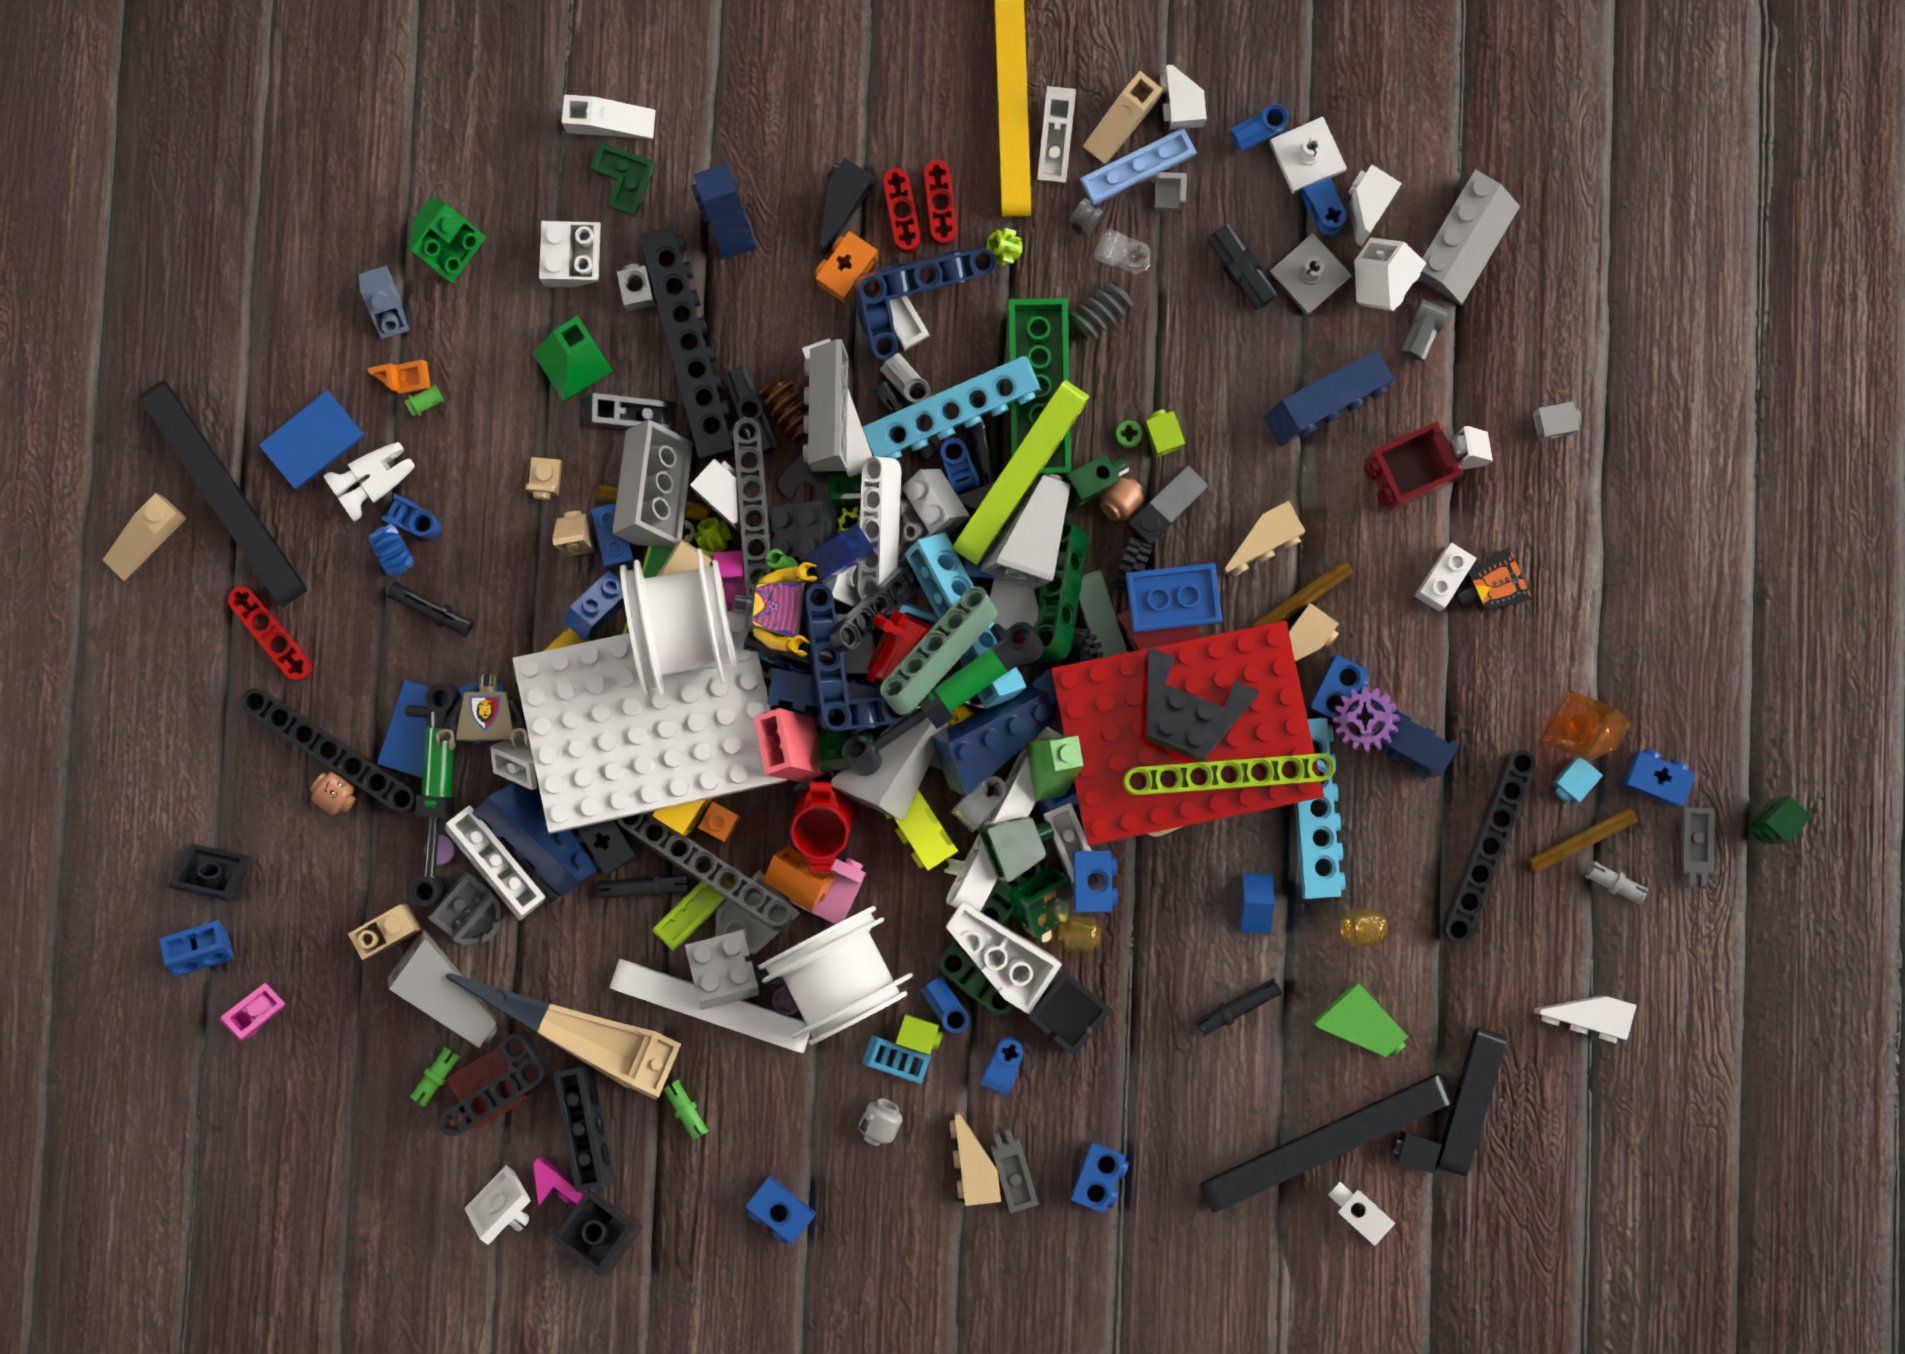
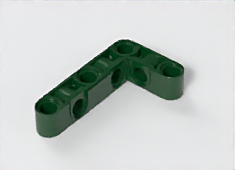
M1064 518L1054 578L1052 582L1041 586L1037 622L1032 626L1043 642L1044 652L1038 660L1028 664L1021 663L1018 666L1059 662L1065 659L1071 650L1085 567L1088 535L1067 518Z
M1036 863L1034 865V876L1040 873L1041 868L1039 863ZM1019 875L1010 882L999 881L990 892L980 912L982 913L987 908L995 909L999 915L997 922L1003 925L1013 913L1009 890L1028 879ZM954 938L952 940L953 943L940 959L941 971L954 981L961 990L975 1001H979L991 1012L999 1015L1009 1012L1013 1006L1010 1002L1003 1009H997L992 1005L991 999L995 993H998L997 989ZM950 955H956L962 961L961 968L956 972H950L945 967V959Z

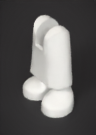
M399 442L384 446L348 464L350 471L344 474L329 472L324 475L325 480L354 522L362 516L361 504L365 499L369 497L373 503L376 502L414 469L415 465L411 459H406L392 468L388 465L390 461L404 451ZM356 482L360 483L358 488L345 494L350 486Z

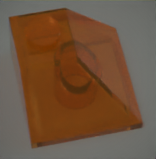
M1570 690L1540 740L1543 743L1589 762L1617 749L1632 723L1616 708Z

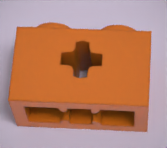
M848 231L845 237L840 236L832 247L834 253L828 261L823 259L815 271L817 285L845 304L854 293L853 285L858 276L868 273L879 258L877 249ZM849 261L850 269L844 268L841 271L839 264H846Z

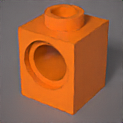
M712 802L698 828L723 842H728L741 816Z

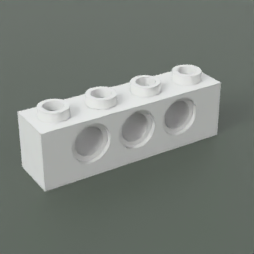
M469 805L446 823L445 831L520 921L542 904L545 896L483 820H479L472 814L474 810Z

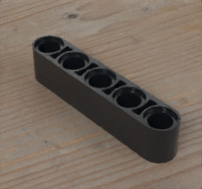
M1481 1027L1475 1028L1440 1143L1442 1145L1436 1162V1168L1464 1177L1467 1176L1505 1051L1506 1035Z

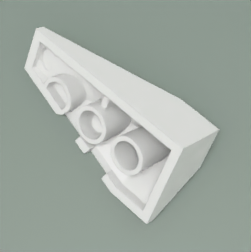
M962 901L945 926L1002 997L1029 1015L1062 965L1048 952Z

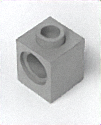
M630 264L624 266L623 270L617 271L623 304L627 312L656 306L646 266ZM635 280L642 281L643 286L639 291L632 292L629 290L631 282Z
M1573 401L1541 407L1533 413L1539 442L1573 435L1580 430L1579 426L1582 424L1580 411L1578 408L1575 409Z

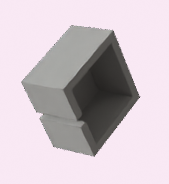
M743 930L685 945L701 1010L759 995L758 984Z

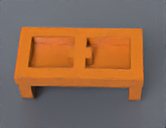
M787 846L773 855L763 881L812 912L819 901L823 902L836 876L832 873H810V866L807 863L806 857L790 846Z

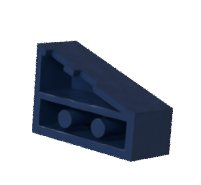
M1373 702L1372 705L1376 711L1382 710V712H1385L1379 704ZM1398 710L1393 712L1392 714L1399 715L1400 721L1393 723L1397 727L1398 732L1389 733L1392 742L1381 741L1382 748L1387 751L1385 756L1398 764H1401L1402 761L1412 766L1410 771L1423 779L1441 776L1460 744L1453 740L1451 743H1448L1436 736V731L1429 727L1423 728L1413 722L1411 717ZM1368 712L1362 720L1366 731L1368 721L1372 719ZM1380 727L1374 733V736L1379 734L1384 727Z

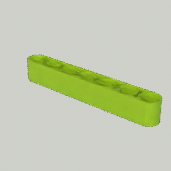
M1066 380L1062 382L958 537L952 548L954 551L975 565L981 562L1090 398L1088 394Z
M1308 754L1136 767L1125 773L1122 784L1127 793L1139 796L1313 783L1328 780L1332 777L1335 771V764L1332 758L1326 754ZM1316 759L1323 761L1326 766V772L1323 776H1317L1312 771V764ZM1285 762L1292 763L1296 768V774L1292 779L1286 778L1282 774L1281 769ZM1255 764H1260L1265 768L1266 776L1262 781H1257L1252 777L1251 769ZM1225 766H1229L1235 771L1236 777L1232 783H1226L1221 778V770ZM1195 768L1201 769L1205 773V782L1201 786L1195 785L1191 781L1190 774ZM1163 771H1170L1175 776V783L1171 788L1164 787L1160 782V775ZM1133 773H1139L1145 779V785L1141 790H1135L1130 786L1129 779Z

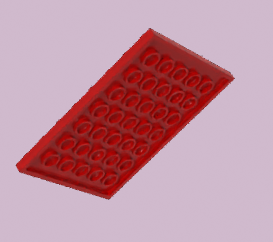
M1287 621L1153 647L1175 657L1166 684L1222 707L1225 705L1234 681L1260 691L1255 701L1247 708L1203 762L1315 754ZM1149 648L1051 668L1064 736H1078L1083 767L1078 776L1074 777V784L1087 846L1324 797L1321 782L1139 796L1131 795L1126 792L1122 782L1125 773L1133 768L1200 763V761L1146 740V654ZM1315 760L1312 764V771L1315 775L1320 776L1317 761ZM1290 762L1283 764L1282 774L1286 778L1292 779L1296 774L1295 766ZM1255 764L1251 769V774L1255 780L1262 781L1266 776V771L1262 765ZM1225 766L1221 770L1222 780L1226 783H1232L1235 780L1236 774L1233 768ZM1195 768L1190 774L1193 784L1201 786L1205 782L1206 776L1201 769ZM1163 771L1160 775V782L1164 787L1171 788L1175 783V776L1170 771ZM1133 773L1129 779L1130 786L1135 790H1141L1145 785L1144 777L1139 773Z

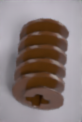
M779 378L764 387L759 392V396L761 399L768 398L765 402L766 408H774L771 416L773 418H780L777 422L778 427L786 428L783 432L784 437H793L789 443H794L808 435V433H804V416H809V411L802 412V408L805 406L804 401L796 402V398L801 394L800 391H789L794 382L784 383V378Z

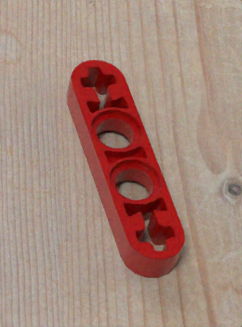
M244 586L234 588L229 594L228 603L244 625L288 678L296 681L307 679L313 670L312 663L294 639L252 589ZM240 594L249 595L247 598L248 604L252 608L257 606L259 608L250 612L247 607L241 604L237 605L240 601L238 596ZM264 614L269 619L268 627L258 631L254 626V620L257 616ZM277 637H284L287 641V647L282 653H276L272 648V643ZM291 655L296 662H303L304 664L301 667L303 672L301 674L297 672L292 673L294 665L290 660L285 659L282 662V659Z

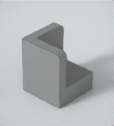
M1157 173L1154 210H1184L1186 204L1187 173Z

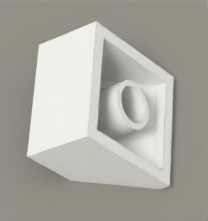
M1373 165L1370 166L1367 173L1363 170L1360 171L1348 191V194L1352 195L1348 203V209L1356 243L1361 247L1402 184Z
M713 459L690 486L704 502L735 530L740 532L741 524L736 471L726 461L720 464Z

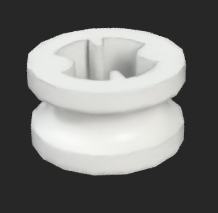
M948 858L946 862L949 863V867L944 870V873L958 875L964 861Z

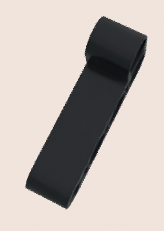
M514 1033L502 1040L500 1051L510 1070L446 1110L439 1119V1127L445 1135L457 1136L467 1131L545 1080L547 1066L527 1035ZM512 1039H518L522 1043L523 1050L520 1055H515L510 1051L509 1044ZM528 1064L535 1065L538 1068L539 1076L536 1080H530L526 1077L525 1068ZM502 1081H508L512 1084L513 1093L510 1097L501 1094L499 1088ZM477 1097L486 1100L488 1107L485 1113H480L475 1109L474 1101ZM466 1112L469 1117L460 1121L458 1126L452 1127L449 1122L454 1117Z

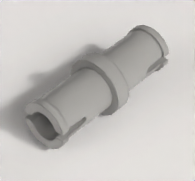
M1593 861L1586 871L1585 878L1608 888V892L1614 895L1618 893L1638 905L1643 902L1647 895V887H1643L1625 878L1624 873L1620 871L1614 872L1598 864L1596 861Z

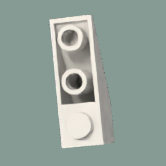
M564 95L562 125L566 132L571 134L653 139L656 111L598 97Z
M1465 426L1448 441L1457 461L1461 462L1462 469L1487 466L1493 461L1488 432Z
M1595 996L1535 1008L1534 1013L1542 1015L1541 1021L1556 1026H1559L1560 1021L1570 1023V1030L1588 1034L1590 1029L1600 1032V1039L1616 1043L1618 1038L1627 1040L1637 1005L1607 996Z

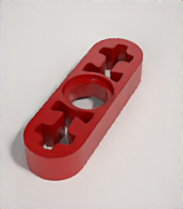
M933 160L926 165L924 170L930 231L935 243L946 246L951 244L957 235L951 174L949 166L944 161ZM935 168H939L940 173L946 174L941 176V188L937 189L934 176H929L934 173ZM941 195L948 199L949 205L946 209L937 210L933 207L932 201L936 196ZM933 216L945 217L946 228L952 229V231L947 233V237L942 238L941 233L935 232L940 230V218L933 219Z
M893 168L884 175L883 184L894 241L898 250L903 253H912L918 249L921 239L908 174L904 170ZM893 177H898L899 181H904L900 184L902 196L896 197L894 185H889V183H892ZM900 203L908 205L910 214L905 218L897 217L893 212L896 205ZM908 224L909 235L916 237L911 240V245H906L905 241L899 240L904 237L902 226L896 228V225Z

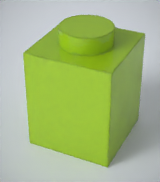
M1165 409L1149 415V419L1145 421L1144 427L1155 458L1184 448L1185 441L1174 411L1166 413Z
M905 1014L896 1044L930 1055L932 1048L938 1050L943 1033L938 1031L939 1024Z

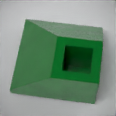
M430 196L413 219L408 249L446 280L453 283L487 237L446 203Z
M578 316L552 331L533 352L563 402H566L613 372Z

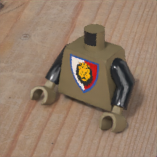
M479 675V692H465L463 698L457 700L446 718L443 729L436 734L437 747L440 748V744L443 741H449V750H453L455 748V736L456 740L462 742L511 741L514 749H517L516 744L518 741L524 740L526 747H529L530 741L527 734L523 707L517 698L511 696V693L497 692V675Z

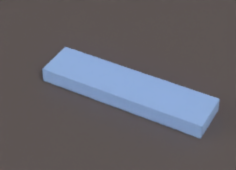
M1183 127L1080 178V182L1094 206L1157 175L1158 172H1163L1196 156L1197 152Z

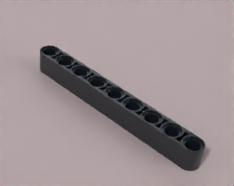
M161 380L139 395L141 403L281 607H285L307 592L306 585L165 380Z
M1441 1073L1434 1074L1200 1183V1188L1211 1212H1218L1451 1104L1453 1099Z

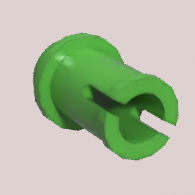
M436 384L413 397L409 395V399L405 400L412 416L417 414L421 416V412L440 402H444Z

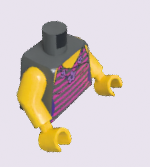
M804 562L799 567L778 569L761 577L759 582L752 586L750 597L734 595L732 612L748 614L747 628L753 630L754 636L769 649L786 652L793 651L801 657L807 655L805 651L798 650L801 643L806 642L810 644L809 640L799 635L804 582L800 580L816 581V576L807 577L806 574L808 568L816 567L815 564Z

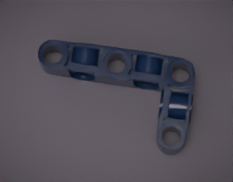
M973 247L889 266L858 276L853 288L858 308V318L868 352L882 360L892 358L897 352L898 343L889 300L987 275L996 267L995 254L985 248ZM983 253L986 262L982 268L978 269L975 265V259L978 254ZM924 267H928L931 272L930 278L926 282H922L919 278V273ZM872 280L875 284V290L873 294L866 296L863 291L864 284ZM881 338H886L888 342L887 349L882 353H878L876 350L877 341Z
M817 583L812 585L804 593L802 603L806 639L810 641L807 647L821 727L829 733H838L852 730H870L898 724L908 717L909 713L900 715L899 718L891 717L887 712L888 702L884 697L849 700L843 653L836 650L830 640L831 630L838 623L831 589L824 584ZM815 591L822 593L825 598L824 605H814L811 602L810 594ZM821 651H828L832 654L834 659L831 666H825L819 661V653ZM835 710L841 714L842 722L840 726H833L828 722L827 715L829 711Z

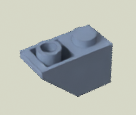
M387 265L360 273V292L380 338L384 339L409 331L400 297Z

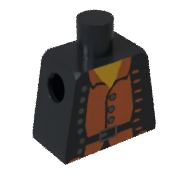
M1510 547L1468 572L1465 576L1468 586L1455 592L1456 600L1461 608L1475 602L1480 613L1522 604L1532 599Z

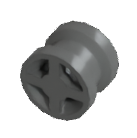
M1084 198L1070 216L1069 222L1073 225L1078 224L1082 227V232L1088 235L1101 220L1105 211L1101 208H1094L1091 205V201Z

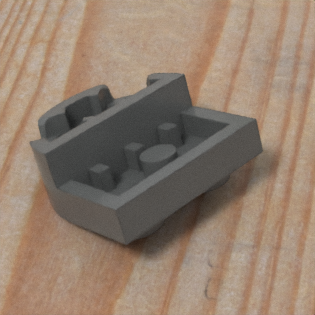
M466 870L427 914V917L459 944L484 943L496 934L501 925V907L495 894Z

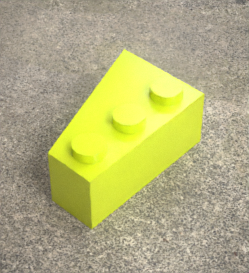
M917 790L903 821L894 818L899 825L895 831L903 844L910 842L915 852L911 856L920 869L926 867L930 871L958 853V850L919 790ZM885 814L887 819L891 818V816Z

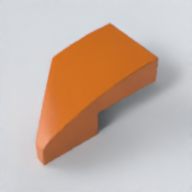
M425 360L399 365L390 363L368 368V373L377 377L391 390L397 391L402 395L422 392L431 388L428 365Z

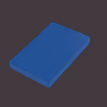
M326 390L259 444V446L293 488L298 491L366 435L330 391Z
M1215 563L1125 574L1132 633L1222 623Z
M408 680L404 681L377 764L422 778L427 718L407 717L404 710L407 705L427 706L425 694L429 687ZM442 692L439 698L442 706H445L449 699L448 694Z

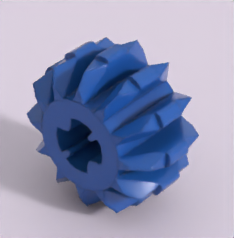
M392 524L385 527L382 526L376 529V532L369 535V543L388 575L401 574L413 566V557L395 526Z

